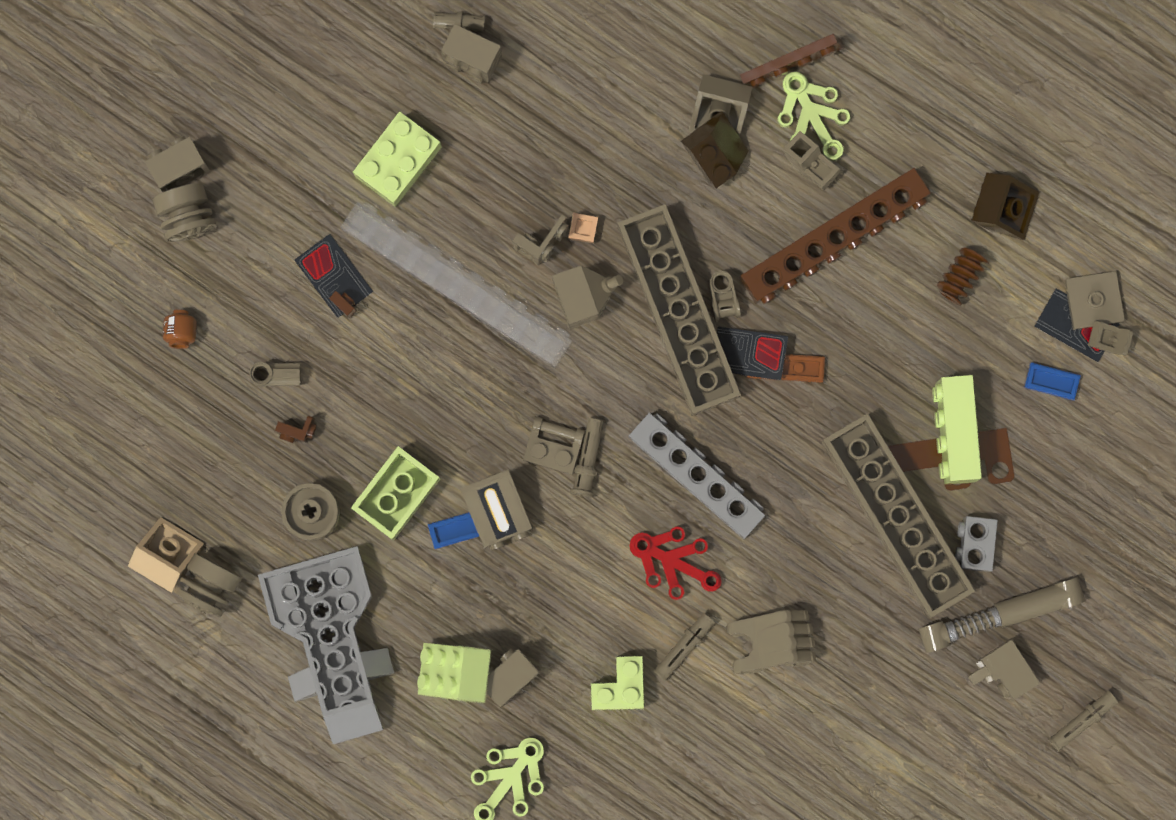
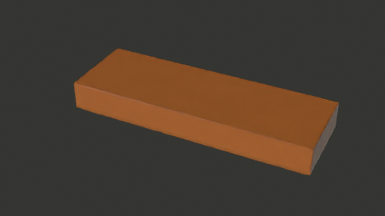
M785 354L781 380L823 383L825 357ZM746 376V378H752V379H767V378Z

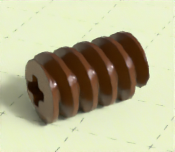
M962 247L959 251L962 257L956 256L954 258V262L957 265H949L948 269L951 273L943 274L942 277L945 282L939 281L937 283L940 294L959 306L962 303L958 297L968 296L963 289L965 287L973 289V285L969 280H979L975 271L984 272L985 269L981 263L989 264L980 254L965 247Z

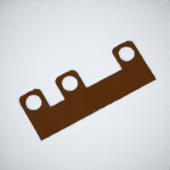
M1007 428L978 432L980 460H985L989 482L998 484L1012 481L1014 479V470ZM937 438L888 446L903 472L939 467V464L943 462L942 453L937 452ZM1003 462L1007 465L1008 474L1006 477L999 479L992 474V467L995 463ZM962 483L960 485L947 484L945 488L950 491L965 489L971 483Z

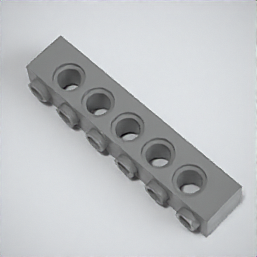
M648 413L630 433L628 438L744 540L765 516L762 513L764 508L753 498L751 501L747 500L742 495L745 491L734 481L729 484L723 478L725 473L716 465L710 467L704 462L706 456L694 447L691 450L684 444L687 440L676 430L673 433L665 427L668 423L656 413L652 416ZM661 433L666 436L667 443L665 446L657 447L653 444L652 438L655 434ZM680 450L685 453L686 461L683 464L673 462L671 456L674 451ZM696 467L702 468L705 471V479L702 481L693 480L691 477L692 469ZM719 484L724 488L725 494L722 498L717 499L711 495L710 488L713 485ZM738 501L742 503L744 507L743 514L735 516L730 512L729 507L732 502Z

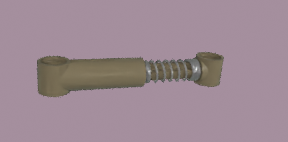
M1078 577L1056 583L1053 586L996 603L994 608L988 609V612L982 611L979 615L977 613L974 616L968 615L966 619L962 617L960 621L955 619L954 623L952 621L948 623L943 621L918 628L926 653H930L951 646V642L959 640L961 636L966 638L967 634L973 635L972 633H979L983 629L986 631V628L990 627L992 629V626H1001L1003 629L1086 601Z

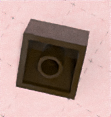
M722 111L681 141L706 180L716 189L737 174L749 152Z
M986 172L971 221L988 230L1019 240H1025L1039 192L1010 175Z

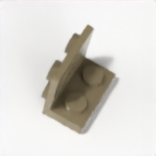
M564 214L560 216L540 247H538V241L529 234L525 233L522 236L518 233L512 241L513 249L538 266L541 261L546 263L554 251L553 244L556 239L561 241L568 231L567 216Z

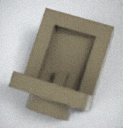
M1094 321L1088 346L1126 356L1131 346L1133 331Z

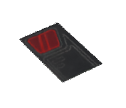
M331 234L324 237L295 259L297 265L337 318L344 313L329 299L335 291L340 295L345 292L355 302L352 307L373 292Z
M1056 288L1037 320L1035 327L1094 361L1099 362L1105 351L1088 346L1093 327L1073 330L1067 294ZM1116 323V324H1109V325H1112V326H1115V327H1119L1120 324H1119V323Z
M717 327V336L732 374L781 380L788 336Z

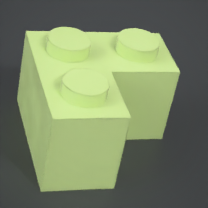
M642 656L616 657L617 683L591 684L592 710L644 708Z

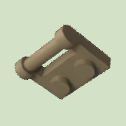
M535 416L523 461L572 475L585 430L579 428L573 430L543 421V418ZM539 431L574 440L572 448L538 438Z

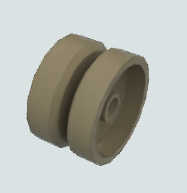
M306 483L298 485L288 492L283 500L281 515L283 523L290 533L303 540L317 541L325 539L334 532L339 524L341 511L339 502L332 492L321 485ZM310 508H315L317 511L314 513L315 517L313 518L307 515V511Z

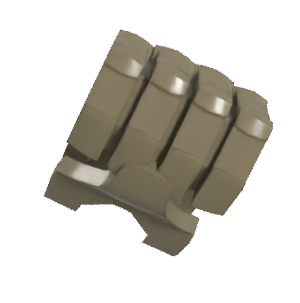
M784 610L729 623L726 629L730 636H744L753 643L749 656L738 659L733 663V673H757L778 665L785 664L786 667H797L815 662V652L810 651V649L815 648V640L813 637H807L813 634V628L811 624H805V622L809 621L808 611Z

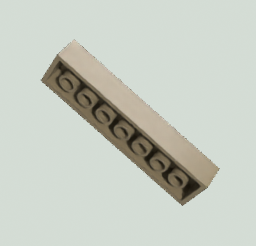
M666 204L617 222V228L691 416L740 398L741 394Z
M868 413L821 441L927 619L934 617L975 592Z

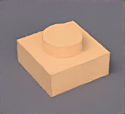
M573 213L568 239L594 244L598 217Z

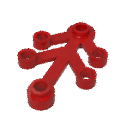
M674 527L670 532L654 537L647 533L634 535L630 540V551L635 557L641 558L647 576L646 584L650 588H656L661 583L660 575L655 573L651 556L661 561L669 585L668 594L673 600H679L684 595V589L679 585L674 568L700 581L702 588L708 592L716 591L720 587L721 577L718 573L714 571L705 573L679 559L695 553H705L708 544L704 539H696L692 544L665 552L656 546L670 541L681 542L685 537V532L681 527ZM674 530L681 531L682 537L680 539L673 538L672 532ZM643 540L647 543L645 550L638 549L637 544L639 541ZM697 542L704 543L705 548L703 551L695 549ZM655 575L658 578L656 585H651L648 582L650 576ZM713 576L716 579L714 586L707 585V577ZM674 587H678L681 590L679 597H674L671 594V590Z

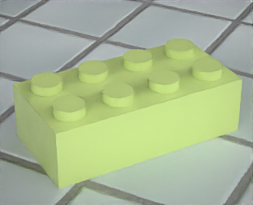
M973 375L941 377L936 382L935 387H932L933 402H938V410L934 413L935 427L940 428V436L937 438V452L942 453L943 461L939 464V477L944 479V485L974 483L981 479Z

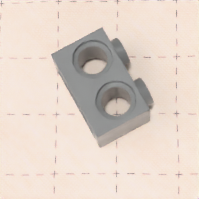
M966 516L963 518V522L959 521L957 536L961 537V547H956L955 559L962 569L984 572L992 571L997 520ZM973 524H978L982 527L983 534L980 538H974L971 535L970 528ZM972 549L980 554V561L977 564H972L968 560V552Z

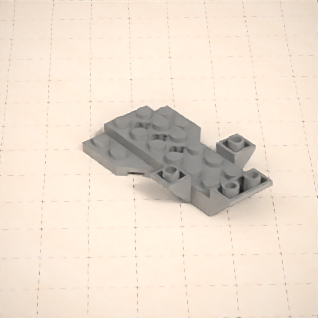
M356 546L259 574L258 578L271 625L304 644L309 668L288 676L294 702L318 696L322 715L333 745L382 731V723L369 680L394 674V669L388 648L361 652L355 626L371 600L372 595L359 547ZM314 580H317L319 584L322 583V587L319 588L317 593L309 590V587L313 586ZM320 605H324L325 608L329 607V611L326 612V616L323 618L320 615H316V612L320 610ZM327 630L336 633V636L332 638L333 641L329 643L327 640L323 641V636L326 635Z

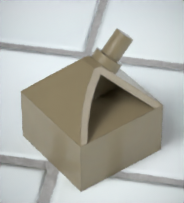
M582 265L552 275V282L569 329L571 330L599 320L613 291H615L617 286L623 284L621 275L604 277Z

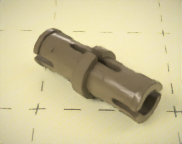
M434 12L433 28L452 29L453 25L456 24L468 31L484 32L485 16L465 15L463 12H457V14Z

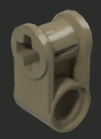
M725 271L715 272L709 281L715 322L720 321V318L730 316L741 317L739 302L731 275ZM722 276L727 279L728 286L726 289L719 290L715 287L714 279L716 277ZM725 307H732V308L723 309V310L720 309V308H725Z

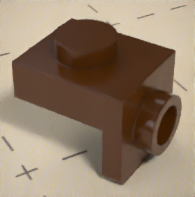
M307 416L303 429L278 421L275 431L280 434L279 439L294 443L296 439L306 443L308 438H313L317 424H314L315 419L313 417Z

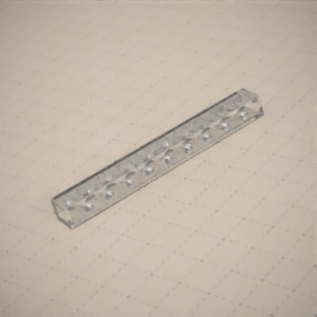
M357 202L340 227L343 232L556 369L572 345V341L568 339L570 337L568 332L560 327H557L556 330L547 325L549 320L538 313L535 316L531 315L526 311L528 308L526 305L516 299L511 302L504 297L506 293L495 285L492 288L488 287L483 283L485 280L483 277L473 271L468 274L462 270L463 265L452 257L449 261L440 256L442 251L430 243L428 246L423 245L419 242L420 237L410 230H407L406 233L397 228L399 223L389 216L383 219L376 214L378 210L369 203L365 202L362 205Z

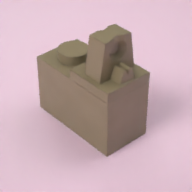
M1007 640L979 658V661L975 663L978 669L967 676L972 685L977 684L983 679L987 683L998 680L1000 683L997 685L998 690L1005 699L1009 697L1010 700H1016L1040 684L1012 640Z

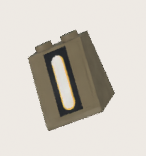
M509 470L460 489L485 549L490 547L491 551L505 546L504 541L513 537L515 541L524 539L529 536L528 531L533 530Z

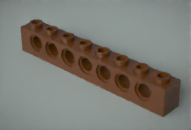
M912 168L748 270L739 279L755 304L760 301L766 304L776 297V291L781 288L787 291L798 284L796 279L805 274L806 277H809L820 270L818 265L827 261L830 264L840 258L841 254L839 252L848 247L851 251L863 243L861 238L868 234L871 237L877 235L884 230L882 225L890 220L894 224L906 216L904 213L911 207L917 210L927 203L926 198L931 193L915 168ZM903 192L907 196V202L905 204L897 203L894 194ZM876 205L884 207L886 215L884 217L875 216L873 207ZM853 219L862 220L864 229L861 231L854 230L851 226V221ZM833 232H838L842 235L843 242L841 244H833L830 241L829 235ZM810 246H818L821 249V256L818 258L811 257L808 254ZM789 259L797 260L800 264V269L790 271L786 267V261ZM769 272L775 273L778 276V283L774 285L766 283L764 275Z

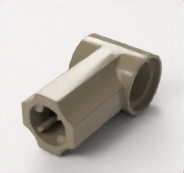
M257 362L250 368V379L255 386L260 388L267 386H300V363ZM258 369H265L269 374L266 380L258 381L254 378L255 372Z

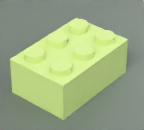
M399 112L355 168L353 174L370 189L396 207L442 146L440 141Z
M398 446L351 509L392 540H395L440 481V478Z
M424 643L420 655V676L417 680L418 695L485 703L491 650Z

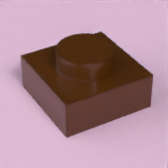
M335 291L329 299L349 318L356 312L352 307L355 302L345 292L340 295Z

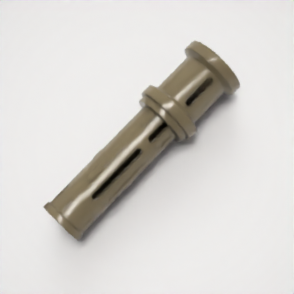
M587 419L579 465L574 470L576 478L574 488L570 490L571 494L583 497L593 496L591 488L593 478L597 476L595 461L604 423L602 420Z

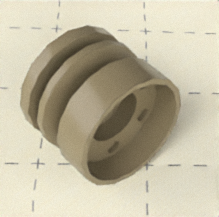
M203 183L180 186L163 192L152 199L158 217L170 216V219L161 224L162 230H169L164 234L166 242L191 240L217 226L214 218H208L213 214L211 209H199L200 206L208 201Z
M194 553L187 566V569L195 575L194 579L181 577L180 581L189 586L188 590L176 586L173 592L195 609L206 614H214L221 617L224 611L215 606L216 601L228 605V600L220 595L222 590L234 593L242 578L213 561Z

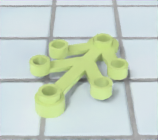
M800 72L789 73L783 81V89L787 97L783 111L778 116V124L785 128L792 124L793 115L791 113L796 99H798L802 110L795 134L791 136L790 141L799 131L805 134L808 122L810 121L823 144L822 154L830 161L838 160L843 153V146L839 141L832 140L819 116L835 120L838 125L843 126L849 122L850 114L845 109L836 110L812 103L807 95L811 94L822 97L824 102L831 104L838 97L837 90L833 87L824 88L808 83L806 76ZM791 82H799L800 88L793 89ZM832 91L835 97L827 99L825 93ZM844 113L847 116V120L839 121L838 114ZM781 116H789L790 122L783 123ZM834 147L837 150V154L834 156L829 155L828 148Z
M526 738L520 743L518 748L504 750L493 748L488 751L486 757L491 764H498L502 759H519L513 767L488 771L477 769L472 773L471 780L475 785H482L485 781L503 779L488 801L479 804L475 808L474 817L476 820H493L495 807L511 786L515 802L513 805L514 814L524 816L528 812V804L524 799L521 772L528 765L531 780L528 790L532 795L541 794L544 785L540 781L538 761L542 758L544 749L539 740ZM528 746H533L536 749V753L533 756L526 754ZM496 751L499 753L497 761L490 759L489 755L491 752ZM475 773H482L484 780L476 782L474 779ZM534 782L541 785L539 792L532 791L531 785ZM519 803L524 804L526 807L525 812L518 813L516 805ZM481 809L489 811L488 818L483 819L480 817L479 812Z

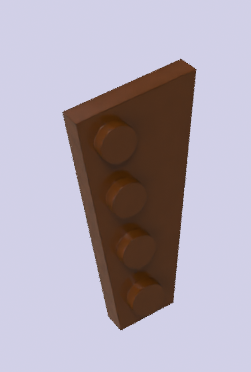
M833 33L740 74L744 85H751L752 88L766 83L765 79L786 75L793 68L804 67L816 59L829 56L844 49L842 40Z

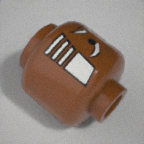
M174 310L173 314L167 315L164 318L163 339L169 343L168 346L171 348L186 349L196 341L197 321L194 317L188 315L189 312L186 310Z

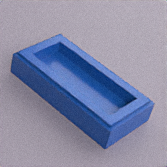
M1030 363L1024 388L1074 401L1081 375Z
M470 512L428 524L434 549L479 537Z

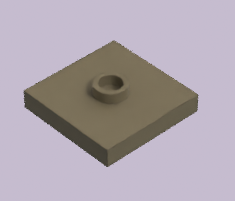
M1116 271L1064 280L1073 330L1093 327L1094 321L1106 324L1125 322Z

